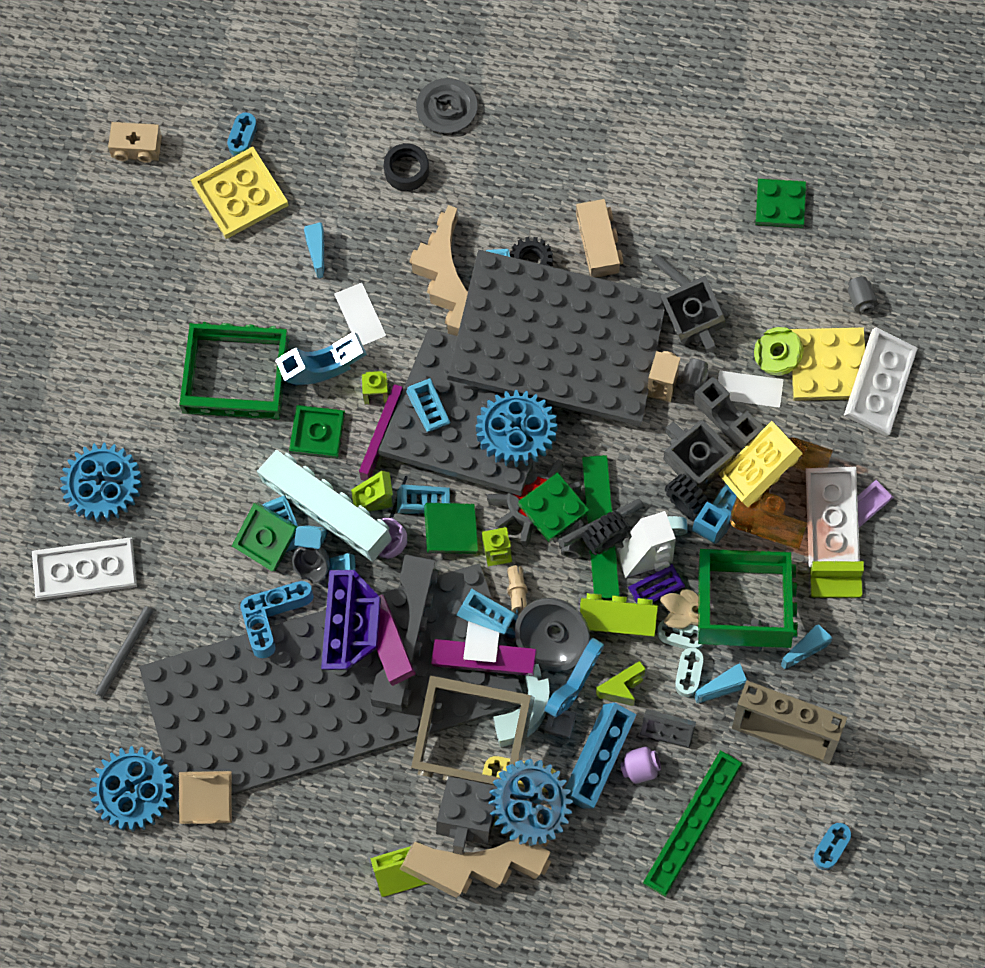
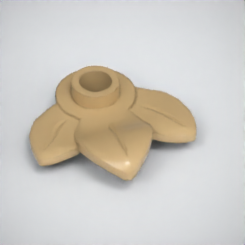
M682 589L680 595L669 593L661 597L660 601L670 611L663 622L665 625L677 629H684L689 625L698 626V614H696L698 613V595L695 592Z

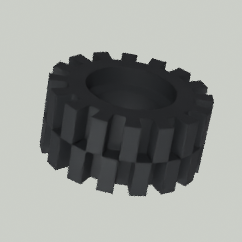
M525 237V242L520 239L518 240V245L514 244L512 251L510 250V257L522 260L526 254L534 253L541 259L539 264L553 266L551 247L549 244L545 245L543 239L538 242V237H534L533 241H530L529 237Z
M679 474L664 489L671 503H674L675 507L686 518L691 519V521H695L706 502H709L707 496L702 493L701 488H698L697 484L684 474Z
M619 511L609 512L606 516L603 515L600 520L594 521V524L584 531L582 539L594 555H600L603 552H607L609 548L615 547V544L620 543L622 538H625L627 533L630 532L631 527Z

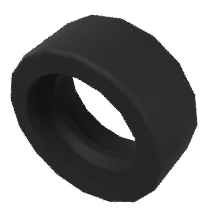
M409 143L399 144L391 148L384 157V174L387 182L393 188L400 191H412L418 189L426 182L429 176V161L426 153L420 147ZM412 157L419 161L420 171L412 177L402 178L394 174L392 170L393 163L399 158Z

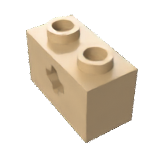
M112 122L108 144L111 157L119 161H127L128 159H138L145 163L152 160L159 161L162 139L160 127L155 124Z
M656 351L648 379V397L671 402L679 375L681 357H677L674 353L668 351Z

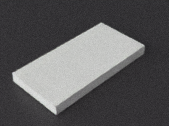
M877 327L872 329L844 416L884 436L890 435L918 348Z
M856 467L806 468L809 568H811L812 561H860Z
M132 537L32 551L35 598L37 601L137 587Z

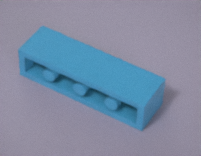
M617 703L603 704L565 789L571 790L569 794L565 795L566 799L573 800V804L583 809L595 807L637 714Z

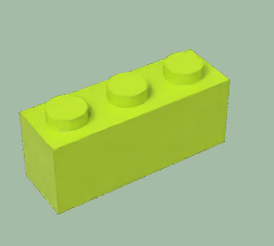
M587 593L586 598L581 597L580 613L585 618L589 630L655 636L658 605L653 604L652 599L638 598L637 603L627 602V597L612 596V600H604L601 594Z

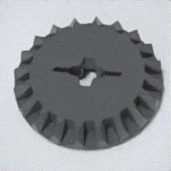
M442 78L432 81L421 90L416 101V111L419 120L431 132L436 131L440 135L442 133L451 135L456 131L460 133L465 127L468 128L471 121H474L478 104L474 91L466 83L453 78ZM451 103L452 110L447 109L443 111L442 104L447 105Z

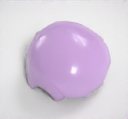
M382 518L380 520L388 525V531L392 540L379 556L386 559L394 558L402 553L406 547L407 532L395 519Z

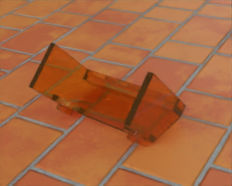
M789 438L803 453L792 467L806 471V468H828L833 452L832 449L798 438ZM771 486L762 493L761 498L757 502L752 503L749 507L736 497L730 514V523L734 528L798 550L800 549L807 523L783 515L785 502L781 497L769 493Z

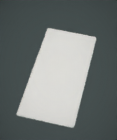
M362 283L334 294L351 332L359 335L363 345L386 336Z
M719 371L718 382L730 393L731 401L780 407L783 379Z
M490 613L489 617L493 619L495 614ZM468 621L464 659L496 662L499 632Z

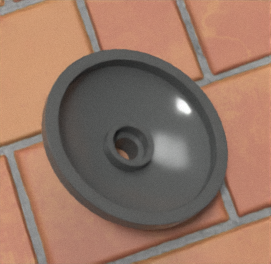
M542 598L528 604L519 614L515 624V639L518 647L537 650L535 664H539L541 669L564 671L577 665L586 646L590 642V631L585 618L573 605L557 598ZM554 625L559 626L561 631L555 630Z

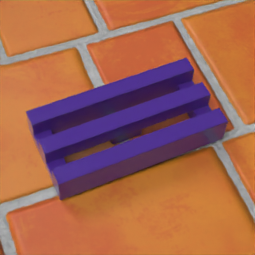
M672 564L629 586L628 590L637 603L638 598H644L677 582L676 585L648 598L652 599L654 604L660 601L662 596L684 589L685 585ZM670 573L673 575V577L639 594L636 591Z

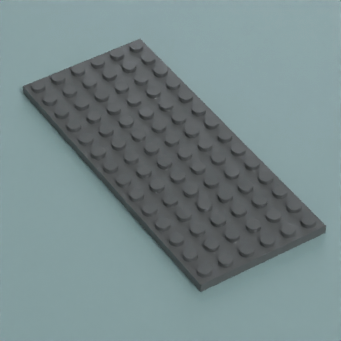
M480 563L439 575L437 584H432L430 593L434 594L431 609L427 608L425 617H428L426 632H421L419 641L423 642L420 657L415 656L413 664L417 666L414 681H409L408 690H411L409 704L404 705L402 712L374 707L371 704V695L376 675L384 669L377 649L348 670L321 669L326 610L270 626L275 643V652L267 658H258L254 655L247 633L139 666L164 760L170 767L168 774H172L174 777L170 781L175 786L173 792L178 810L179 772L231 771L232 795L417 739L430 676L522 693L516 674L435 667L431 664L435 639L466 642L468 621L457 616V613L470 590L473 589L492 600ZM402 587L377 595L383 594L404 643L409 627L410 611L407 597ZM499 633L498 645L507 646L504 635ZM264 638L259 639L261 647H265ZM438 689L428 735L518 708L521 705Z

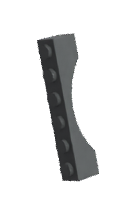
M405 555L399 579L407 597L410 611L409 627L404 640V646L415 675L392 686L385 670L380 671L376 675L371 695V704L374 707L402 712L404 705L409 704L411 690H408L409 681H414L417 666L413 664L415 656L420 657L423 642L419 641L421 632H426L428 617H425L427 608L431 609L434 594L430 592L432 584L436 585L439 577V570L436 569L435 560Z

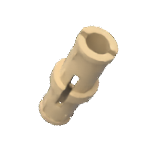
M515 565L507 570L509 579L507 592L511 598V611L519 616L527 606L526 594L528 589L524 584L523 568L521 566L518 568Z

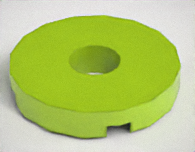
M775 327L763 333L764 336L757 340L754 349L755 361L760 368L770 375L777 376L794 370L802 360L804 351L802 341L796 333L786 327ZM776 347H784V352L780 356H773V351Z

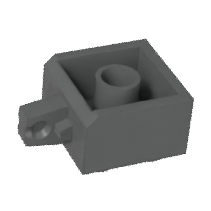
M706 276L661 295L682 345H687L693 341H696V343L702 341L707 353L716 350L712 336L717 335L716 331L728 325Z
M700 420L689 430L687 428L682 430L674 421L666 427L665 433L671 438V446L664 451L663 460L677 475L684 474L686 477L691 478L692 482H695L701 490L720 476L719 473L735 458V452L705 421Z
M448 776L437 818L436 834L454 838L453 853L463 855L467 841L488 845L495 815L490 813L496 810V806L489 804V801L495 800V796L489 792L497 789L496 786Z

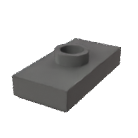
M646 709L640 735L690 748L696 722Z

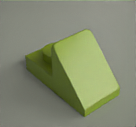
M381 471L351 489L353 505L356 507L360 505L367 511H375L393 506L390 472Z
M640 661L596 687V695L600 699L634 706L635 699L627 686L633 688L643 681L642 677L645 676V668Z

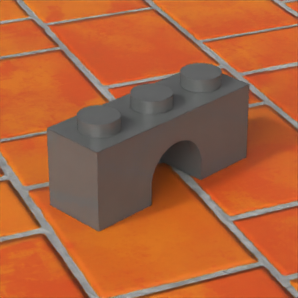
M714 377L695 391L693 403L740 451L764 429L748 411L742 414L736 409L730 400V393Z

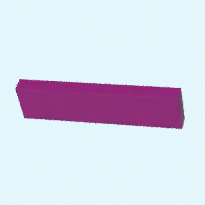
M394 384L359 469L360 478L363 481L368 480L373 475L380 457L379 448L402 394V386Z
M381 594L379 595L381 606L376 649L390 684L394 686L414 676L415 672L385 596Z
M435 639L432 666L534 676L536 649L498 645L496 662L465 660L466 642Z

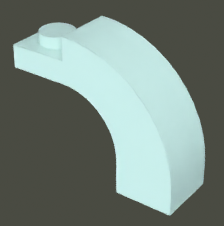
M535 664L534 676L525 675L528 695L535 697L527 737L533 734L541 725L547 713L544 709L549 701L548 679L538 681V679H542L539 664ZM520 708L511 713L494 716V725L500 747L514 743Z

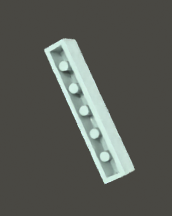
M275 450L257 470L261 481L279 495H285L290 503L373 562L392 540L388 531V525L380 519L374 520L371 518V514L364 507L353 505L352 500L343 492H340V494L336 493L332 485L326 480L322 479L320 481L315 478V474L308 467L303 466L302 468L297 465V461L290 454L285 453L283 455L278 450Z

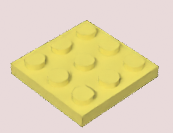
M254 147L191 179L192 186L225 239L289 206L287 199Z
M864 327L790 329L802 341L804 349L802 360L792 370L793 401L849 399L865 352Z
M771 421L719 475L741 502L749 507L752 503L757 502L761 498L762 493L771 485L778 482L780 476L789 467L795 465L803 453Z

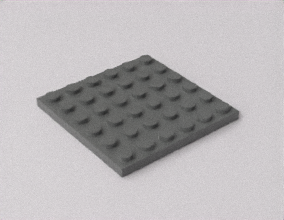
M428 328L380 445L379 455L521 496L534 463L532 458L528 459L527 466L523 460L519 461L518 467H515L514 461L511 460L505 466V459L502 458L499 462H495V454L488 457L487 449L481 450V442L477 441L476 424H478L477 416L481 415V407L487 408L488 400L495 403V395L505 398V394L447 380L457 336ZM431 378L450 420V424L427 433L406 391L409 386ZM426 391V392L421 393V394H419V395H417V396H418V398H421V397H424V396L429 395V394H428V392ZM428 400L421 403V405L423 407L433 402L432 400ZM546 404V407H552L553 412L555 406ZM435 407L424 412L426 415H428L430 413L437 411V409ZM514 411V412H512V414H520V413H521V412H519V411ZM439 415L437 417L429 419L428 421L431 424L441 420V417ZM536 426L530 427L532 430L539 429ZM495 427L494 429L502 430L503 427ZM514 442V443H512V445H515V446L521 444L520 442Z

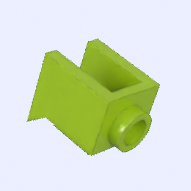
M383 371L365 372L366 374H362L364 405L369 404V395L383 394V400L386 403L389 397L387 374L383 373Z
M507 527L483 531L482 540L487 566L512 562Z

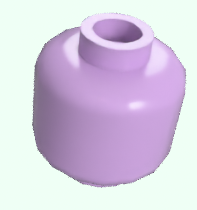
M642 747L626 752L624 762L621 763V769L625 778L629 777L633 783L638 784L655 779L658 771L661 770V764L655 750L651 751L649 747Z

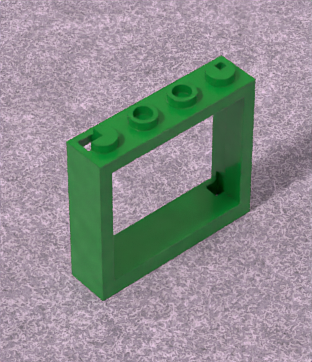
M203 322V324L190 323L179 403L182 414L280 420L284 378L278 364L273 401L194 397L192 392L199 340L279 345V358L288 352L289 336L287 329H276V326L259 328L252 324L243 327L235 326L231 323H222L221 325H211L208 322Z
M700 549L698 563V644L791 648L793 638L798 636V622H793V618H797V602H793V598H796L797 582H792V578H796V565L792 564L791 552ZM710 571L782 574L783 627L710 625Z

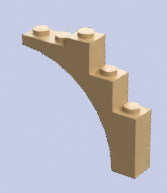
M448 205L445 213L441 212L437 221V226L439 227L436 233L432 232L428 245L420 243L418 250L412 252L410 263L412 264L414 274L431 279L427 290L430 296V303L450 310L445 320L448 334L458 336L468 292L459 279L452 261V236L458 220L457 208Z
M546 805V806H545V807H547V808H549V809L551 810V806H550V805ZM540 815L537 820L540 824H543L544 818ZM518 837L496 848L478 852H464L463 855L433 849L414 842L400 870L457 898L461 892L466 894L472 882L469 875L495 889L501 883L506 884L512 872L508 867L533 879H536L540 874L545 875L551 863L548 860L550 851L542 848V846L546 847L549 840L547 839L544 844H539L537 841L536 845L529 846L528 840L525 844L520 845Z

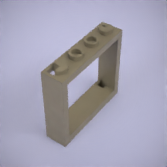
M430 676L411 768L417 769L418 775L433 778V773L441 774L445 781H447L449 776L494 785L493 781L501 778L423 762L437 690L440 689L521 705L509 765L513 764L514 766L515 762L523 759L535 697L528 694Z
M746 680L737 705L732 729L830 765L847 717ZM750 687L757 690L755 695L749 693ZM745 711L751 713L749 719L744 717ZM833 718L840 720L838 726L831 723ZM824 740L829 742L827 748L823 747Z

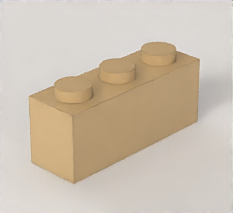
M605 199L576 204V217L590 276L596 278L619 273L620 264H623L621 250H617L615 245L618 242L616 228L612 229L610 221H613L611 207H606Z

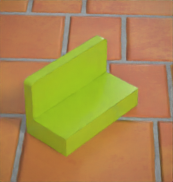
M812 561L810 568L811 597L861 598L864 561Z
M411 846L370 858L382 897L428 884L400 870Z

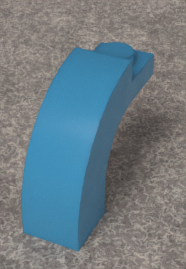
M353 332L333 345L318 351L305 352L294 348L276 359L284 381L296 385H306L322 382L345 373L351 369L350 365L366 356L367 353L359 335Z
M725 484L713 504L706 502L693 524V532L714 544H717L724 537L743 506L741 500L727 484Z

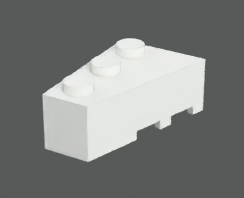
M660 512L640 519L630 532L632 535L630 540L629 538L624 539V547L616 549V555L625 578L652 569L660 571L669 567L673 563L676 538L666 512Z

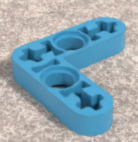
M298 581L248 596L242 600L240 608L249 641L256 657L267 658L275 652V643L267 617L297 609L312 602L314 594L308 582ZM283 598L281 603L271 604L273 599ZM257 623L264 624V627L259 630L251 629ZM264 638L265 647H261L259 639Z
M595 638L590 640L567 683L556 690L545 706V712L556 718L572 706L605 644Z

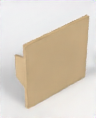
M179 772V824L232 823V772Z

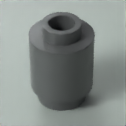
M859 276L850 280L848 283V293L855 312L868 314L874 311L878 301L871 282L865 276Z
M693 358L685 365L679 384L683 394L694 397L695 391L706 383L709 374L708 363Z
M581 520L576 522L561 534V538L585 526L584 522ZM580 539L564 548L559 545L561 555L569 558H579L581 553L584 552L585 542L583 539Z

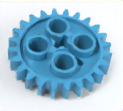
M515 390L514 396H510L505 391V398L495 395V403L488 400L487 408L481 407V415L477 416L478 424H476L477 441L481 442V450L487 449L488 457L495 454V462H499L503 458L505 459V466L511 460L514 461L515 467H518L519 461L523 460L527 466L528 459L532 458L533 461L538 462L537 454L545 457L546 449H552V441H556V415H551L552 407H546V400L537 402V394L532 398H528V391H525L523 396H519L518 390ZM514 411L521 412L520 414H512ZM536 426L539 429L532 430L530 427ZM503 427L502 430H495L494 428ZM514 442H520V443H521L520 445H517V446L512 445V443H514Z
M94 443L91 451L83 447L84 454L80 455L75 452L76 460H67L70 468L62 469L66 476L60 478L62 484H64L60 489L65 494L63 496L65 502H70L69 508L71 511L76 509L79 517L85 513V518L88 521L93 515L97 522L100 521L101 516H105L107 522L110 521V514H114L115 517L119 518V510L127 513L126 505H135L132 496H140L139 491L135 489L142 487L141 481L137 480L142 477L140 471H136L139 468L137 462H133L134 459L131 454L126 456L124 448L117 452L115 444L111 446L110 450L107 448L106 443L102 444L101 449H98ZM96 467L94 472L90 474L85 473L87 468ZM113 468H120L117 474H109ZM93 490L89 497H82L85 491ZM109 492H118L115 497L107 498Z
M130 746L129 753L126 754L120 748V756L116 757L111 752V761L108 762L102 759L101 761L105 767L103 769H95L99 774V778H91V781L97 784V787L90 788V792L97 794V796L93 797L91 802L99 804L94 810L97 813L104 812L101 819L104 821L110 819L109 825L113 828L119 822V829L122 831L125 830L127 824L132 832H135L136 824H139L145 830L146 821L155 825L153 817L163 818L160 810L162 808L170 809L165 802L166 800H174V797L168 793V791L175 789L173 784L168 783L174 776L172 774H165L170 767L167 764L162 765L164 760L160 756L154 759L155 753L152 750L146 755V750L143 747L136 753L135 748ZM136 766H142V773L139 776L133 777V769ZM120 780L119 788L111 791V782ZM132 784L135 785V787H134L135 792H134V793H131V792H130V787H129V786L132 785ZM150 787H155V794L150 798H145V791ZM115 797H119L116 802H113ZM133 801L132 809L128 812H123L122 807L124 803Z
M532 759L526 760L525 764L522 760L515 762V766L513 764L506 766L507 771L503 770L498 773L501 779L493 781L497 789L489 792L495 796V800L489 801V804L496 806V810L490 814L498 815L499 817L494 824H503L504 827L501 833L504 834L510 831L509 840L512 841L519 837L520 845L525 844L527 840L529 846L536 845L537 841L539 844H544L547 839L549 841L555 839V833L563 832L560 825L569 823L564 815L572 814V811L567 809L566 805L573 803V800L566 799L565 796L571 790L563 789L562 787L567 782L566 779L559 781L557 778L560 771L551 773L552 765L549 764L543 768L542 760L536 761L535 764ZM519 780L524 783V792L518 787ZM543 787L548 790V799L542 794ZM510 795H512L513 797L518 798V799H520V800L511 799V798H510ZM544 804L550 805V806H551V810H550L549 808L543 806V805H544ZM513 806L519 809V818L513 814ZM538 812L544 818L543 824H540L537 820Z

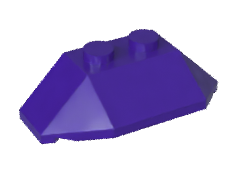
M330 570L322 670H348L377 648L381 598L355 570Z

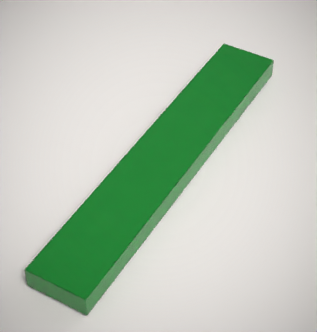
M607 455L582 457L586 507L589 509L587 514L588 524L612 512ZM615 547L609 548L607 552H603L600 555H594L590 550L593 594H601L602 599L612 600V596H619Z
M721 750L719 751L643 881V885L664 897L667 896L742 767V762Z

